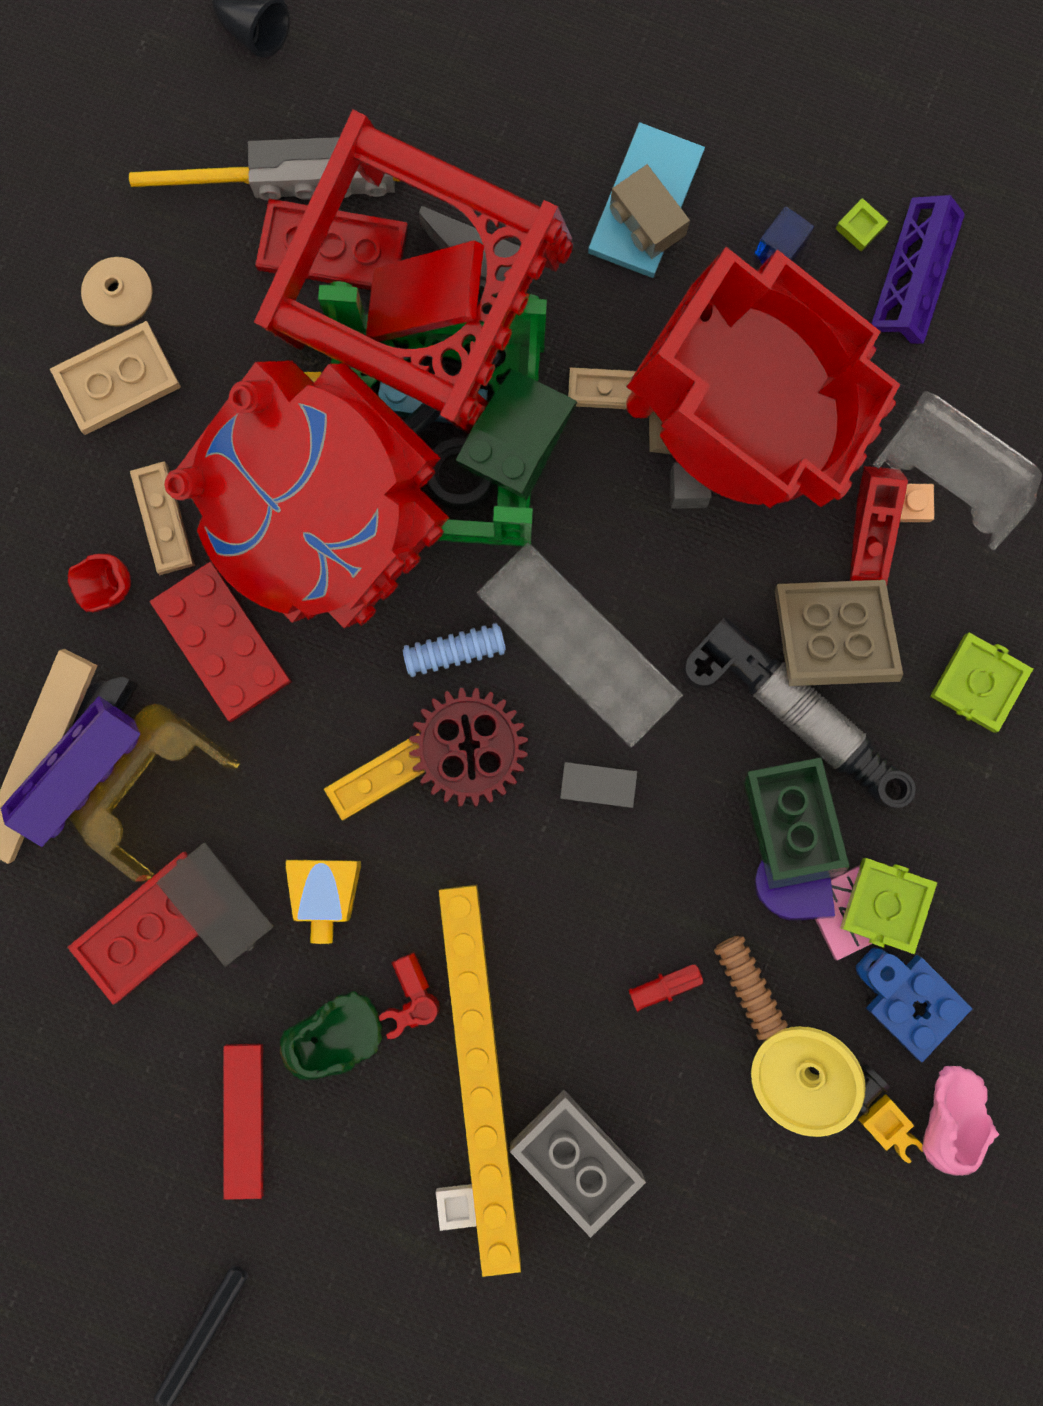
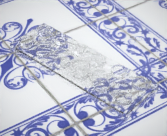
M529 543L477 592V596L630 748L683 696Z

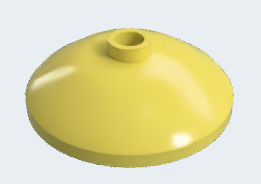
M811 1027L785 1028L767 1038L754 1057L751 1078L755 1095L766 1113L784 1128L805 1136H828L848 1127L859 1114L864 1102L866 1089L863 1071L850 1049L831 1034ZM808 1067L816 1068L819 1074L811 1073Z

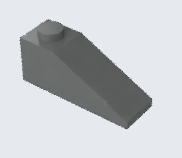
M421 206L419 211L421 228L440 249L473 240L483 244L476 228ZM503 239L496 245L494 249L495 255L503 258L510 257L518 252L520 246ZM485 250L483 251L479 292L481 294L484 292L487 277ZM511 267L499 268L496 279L504 281L506 279L504 273L511 269Z

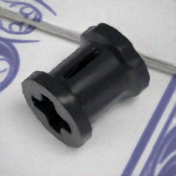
M865 1064L862 1067L866 1089L860 1112L866 1116L869 1112L868 1107L883 1091L888 1092L891 1088L872 1068Z

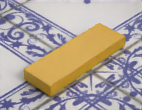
M407 739L324 788L341 820L344 821L425 773L424 771L413 772L412 770L420 762V758L409 757V752L418 749V745L412 744Z

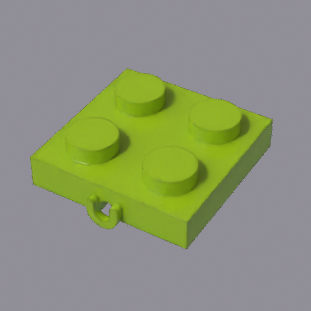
M969 632L962 638L930 697L955 710L957 715L965 716L966 720H972L993 733L999 732L1033 668L1008 655L1009 650L999 644L993 646Z
M862 858L840 929L869 938V943L884 947L886 944L915 954L937 882L908 873L909 869L894 864L891 867L868 858Z

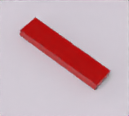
M226 1044L224 1046V1199H261L264 1196L263 1044Z

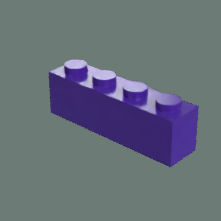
M98 696L1 807L4 825L41 847L50 838H55L62 831L65 820L72 812L81 809L85 805L93 788L99 782H104L108 779L114 769V764L123 754L130 753L137 745L141 734L134 719Z

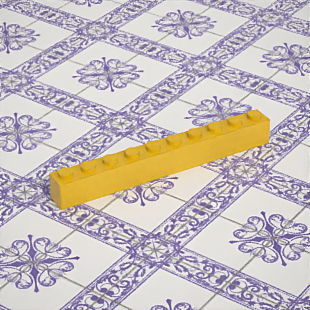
M478 886L445 888L439 890L482 1277L521 1272V1258Z

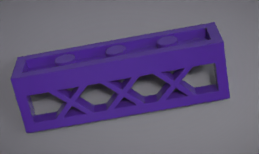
M951 195L914 197L911 199L872 321V325L879 331L901 332L910 343L924 344L965 215ZM933 209L931 217L918 226L917 219L920 210ZM921 237L923 240L921 249L908 258L906 254L909 246ZM911 270L913 273L911 281L898 291L896 288L898 279ZM900 303L902 309L898 320H885L888 311Z

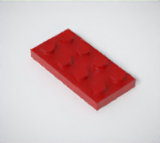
M212 562L202 566L149 601L229 722L234 721L291 683V680Z

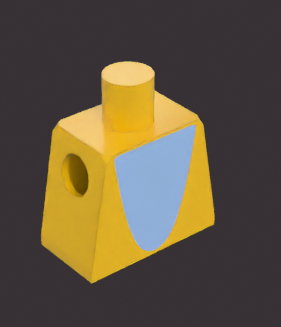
M286 860L293 920L311 921L310 943H333V922H347L350 920L361 861Z

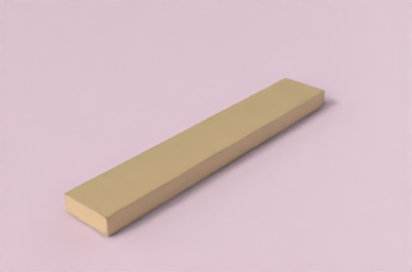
M66 649L58 651L0 789V860L8 864L15 861L24 836L4 825L1 807L72 727L98 666Z

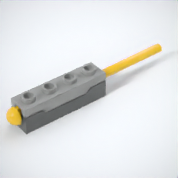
M340 137L248 141V167L130 172L129 182L131 187L245 182L250 184L255 198L267 201L269 198L278 200L281 197L296 196L299 199H311ZM356 171L344 198L349 197L351 194H367L373 197L383 196L386 193L395 192V181L400 180L385 174L379 187L367 182Z

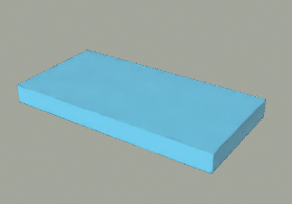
M639 122L613 187L648 164L680 208H682L705 147ZM610 194L588 248V254L654 278L664 251L651 259L645 250L641 252L635 246L631 238L632 232L624 222L620 224L611 213Z

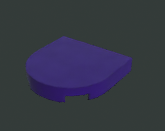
M763 860L761 861L755 877L756 892L759 900L772 913L786 920L835 917L831 878L769 889Z

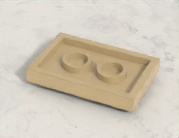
M147 321L50 368L80 431L84 435L181 388Z

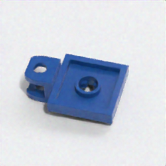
M874 947L856 965L859 977L874 993L878 994L866 1009L920 1062H923L972 1010L963 998L918 955L905 965L894 955ZM926 1001L925 1014L914 1018L912 1016L915 1013V1008L912 1006L914 1002L924 1003Z

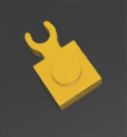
M886 1094L868 1109L869 1112L866 1116L862 1115L858 1119L886 1151L894 1145L896 1152L905 1162H912L905 1154L907 1146L914 1144L923 1152L922 1143L913 1134L907 1133L914 1125Z

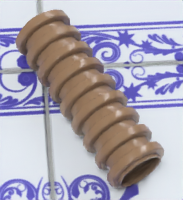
M734 936L718 944L714 952L716 955L721 956L719 962L722 966H726L727 969L724 972L726 976H731L730 984L732 987L736 986L735 994L737 997L742 998L740 1004L743 1008H747L748 1011L745 1014L747 1018H752L751 1026L753 1029L758 1030L757 1038L759 1040H766L778 1031L787 1028L788 1024L785 1020H781L780 1017L783 1014L781 1010H776L777 1002L775 999L770 998L772 992L769 988H765L764 985L767 982L765 978H760L761 970L758 967L755 968L756 960L754 957L749 956L751 950L748 946H744V936Z

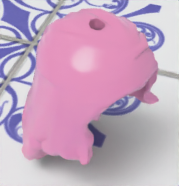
M944 1066L943 1070L939 1072L940 1076L935 1084L934 1106L930 1111L929 1124L925 1131L922 1150L927 1161L941 1172L955 1176L969 1175L981 1166L989 1145L999 1136V1133L996 1131L991 1117L987 1115L985 1103L988 1098L984 1080L970 1069H964L961 1066Z

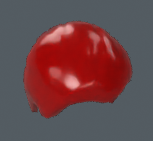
M93 554L69 568L67 580L76 603L86 612H98L113 607L123 601L131 586L130 573L126 565L113 555Z

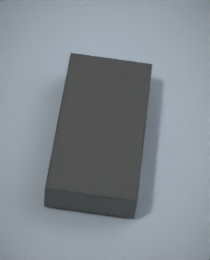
M565 762L560 799L633 808L637 771Z

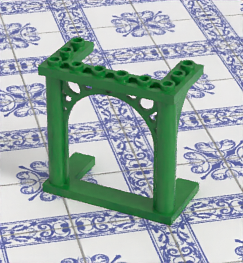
M339 281L332 282L330 285H319L318 300L323 314L366 336L368 315H365L358 288L352 287L349 283ZM529 294V300L523 313L520 316L515 315L509 327L512 329L510 340L503 350L506 358L500 366L494 369L493 375L488 382L494 393L501 386L496 381L497 377L505 375L512 369L538 381L540 352L544 353L547 300L539 299L538 296ZM467 322L381 341V343L391 347H395L394 343L405 345L404 343L409 344L408 349L425 348L451 337ZM475 336L466 337L463 342L464 349L470 348L471 341L475 343ZM453 349L447 350L443 354L445 358L462 363L459 353ZM332 358L331 364L342 363ZM350 367L370 388L376 383V379L370 376H361L362 372ZM498 486L497 506H494L493 522L447 520L441 527L444 533L438 541L531 547L533 508H530V496L525 500Z

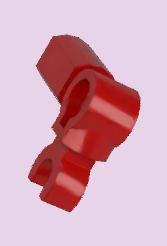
M415 952L391 962L405 996L410 997L412 1001L403 1004L402 1010L389 1008L379 1016L380 1021L386 1018H393L397 1022V1028L386 1034L388 1039L398 1037L405 1030L406 1026L415 1028L419 1025L430 1024L440 1011L438 999L426 991L429 985Z

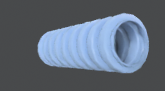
M493 623L492 628L487 629L485 625L481 626L480 631H476L473 628L470 629L468 634L461 631L459 636L456 637L453 634H449L448 639L444 640L442 637H437L436 642L428 639L426 644L423 645L420 642H416L415 647L411 648L409 645H404L402 651L408 674L411 677H415L416 672L421 671L422 674H427L428 669H433L435 672L438 671L440 666H444L447 669L449 664L455 663V666H460L461 661L466 660L468 664L472 662L471 659L477 658L480 661L483 659L482 656L488 655L489 658H492L494 656L493 653L499 652V655H504L506 648L500 626L497 623Z

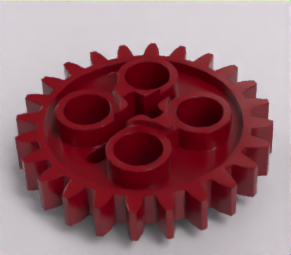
M460 688L457 699H453L452 695L446 691L444 693L445 703L441 704L438 700L432 699L433 713L422 709L420 714L426 722H414L413 727L421 734L420 736H411L409 738V742L418 745V749L409 752V757L420 758V762L412 770L413 772H425L420 784L424 785L431 781L434 784L430 793L432 796L440 790L445 792L444 803H447L452 795L457 796L458 807L463 806L466 798H470L473 807H477L479 796L482 795L488 803H492V791L495 790L498 794L504 796L506 791L502 783L506 782L514 786L517 781L511 775V772L522 773L524 771V768L516 762L517 759H524L528 756V753L518 749L520 745L528 741L526 737L517 736V732L524 727V724H513L511 722L517 713L516 710L506 714L502 711L506 700L503 699L497 705L492 703L493 692H490L483 700L479 697L478 688L474 689L471 697H466L464 689ZM463 715L468 717L470 743L478 746L472 753V762L475 770L474 780L469 779L467 753L464 750H459V747L463 745L465 740L461 721ZM486 718L492 722L494 732L489 736H481L475 731L474 722L478 719ZM443 723H451L457 728L458 736L454 740L446 741L439 736L438 727ZM485 754L495 756L499 763L497 771L493 773L483 771L479 765V758ZM450 758L458 760L462 765V774L455 778L447 776L442 769V764L445 760Z

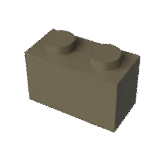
M648 164L612 188L610 201L612 215L620 224L625 223L632 232L631 238L635 246L641 252L645 250L651 259L686 236L690 223L689 218Z

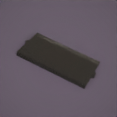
M206 843L199 846L185 859H178L176 861L177 866L156 882L225 967L246 950H253L254 943L274 927Z

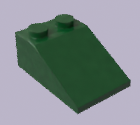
M512 369L472 427L456 461L465 470L527 500L577 401Z

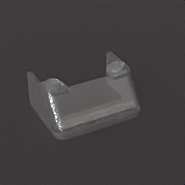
M927 391L922 393L883 446L873 463L879 469L885 461L891 468L900 471L902 469L911 470L915 466L972 506L971 514L974 518L972 522L980 531L987 534L992 533L988 547L994 551L1034 506L1042 477L1040 470L1027 458L946 401Z

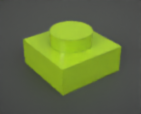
M862 198L843 217L835 229L862 252L886 227L888 221Z

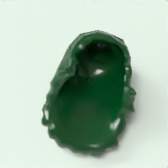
M351 991L344 996L340 995L333 1001L325 1003L313 1015L284 1030L280 1039V1055L286 1069L300 1080H315L346 1073L352 1070L355 1064L360 1063L362 1060H367L378 1051L377 1045L382 1040V1024L379 1021L377 1010L370 1003L369 997L359 995L355 991Z

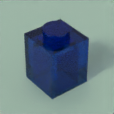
M785 206L760 239L755 254L759 256L763 264L778 249L793 261L807 243L815 226Z

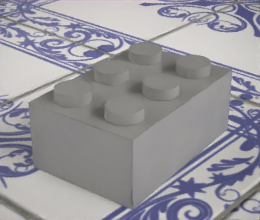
M565 1090L510 1142V1153L590 1238L646 1183L642 1171Z

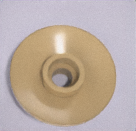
M111 257L96 263L85 275L81 287L82 301L88 313L98 322L113 327L126 326L140 319L148 310L153 295L152 283L146 271L135 261L124 257ZM119 283L115 291H108L111 284Z

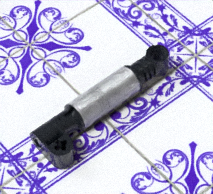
M726 617L719 622L686 660L683 667V675L687 683L694 688L703 689L711 686L729 668L749 686V693L756 697V700L762 702V705L767 707V710H770V712H773L775 717L780 718L783 724H787V727H790L792 732H795L800 739H803V742H806L811 749H814V752L817 751V754L822 756V759L828 761V764L833 766L839 773L846 772L848 775L854 773L852 778L855 781L861 779L859 784L863 788L868 785L866 791L872 795V798L880 806L900 808L908 805L913 800L916 787L910 775L899 771L892 764L887 766L888 760L886 758L880 760L881 754L878 751L873 754L874 748L871 746L870 738L866 736V733L863 734V731L858 729L855 724H852V721H849L844 714H841V711L835 709L833 704L827 702V699L821 697V694H817V691H814L811 685L789 686L785 662L781 659L771 658ZM703 646L725 664L722 669L713 662L707 670L710 677L706 674L699 677L694 673L697 669L694 662L701 665L709 657L701 650ZM891 779L897 781L901 788L900 795L895 800L890 799L885 792V785Z

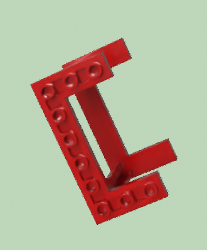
M352 110L254 323L301 351L304 345H307L440 411V415L469 434L489 404L478 391L481 385L486 386L493 375L495 365L492 362L498 350L503 351L510 340L512 329L509 327L515 315L520 316L528 303L529 294L526 292L532 280H538L545 267L556 272L560 263L565 264L573 249L572 237L558 206L545 200L541 207L377 130L366 115ZM356 171L367 182L379 187L384 175L388 174L452 205L472 222L479 233L486 253L487 277L484 292L477 307L476 319L467 322L459 331L446 340L418 349H401L387 346L296 301ZM476 211L482 215L477 217L474 212ZM489 221L493 222L497 228L499 223L505 225V227L497 229L492 235L487 233ZM514 237L521 241L520 249L514 255L506 258L495 255L494 249L501 240ZM511 267V269L504 273L506 278L504 281L496 279L499 268ZM492 305L489 314H484V306ZM472 335L475 336L476 341L475 343L471 341V351L468 354L463 348V342L466 337ZM450 349L457 351L462 361L461 371L455 376L448 375L442 365L443 354ZM428 356L433 358L432 366L435 374L428 372L429 366L420 365L424 358ZM411 358V362H407L404 359Z

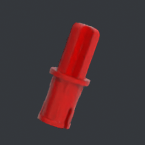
M692 964L665 976L660 973L658 974L659 978L636 988L628 989L638 1012L643 1008L666 999L669 1002L673 1001V996L701 986L703 978L699 968Z

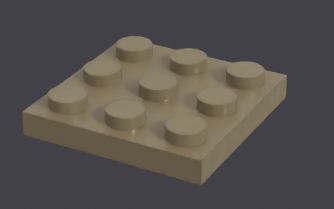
M885 580L777 584L775 596L789 686L901 681L903 670Z

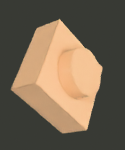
M908 484L900 522L933 521L934 484Z

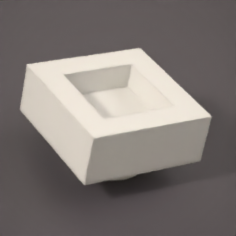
M472 1184L436 1189L440 1231L477 1226Z

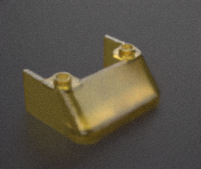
M159 704L148 705L139 712L134 721L141 735L135 748L130 753L122 755L114 764V769L108 779L104 782H99L90 792L85 805L79 810H74L69 816V819L86 844L134 882L149 880L154 876V873L118 846L122 839L123 828L119 819L111 812L153 758L159 754L167 760H180L186 757L194 746L197 745L224 767L237 769L240 765L238 761L173 711Z

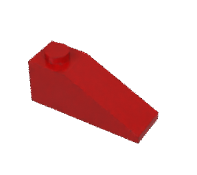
M864 466L857 499L850 581L885 580L887 586L908 485L907 478L898 469Z

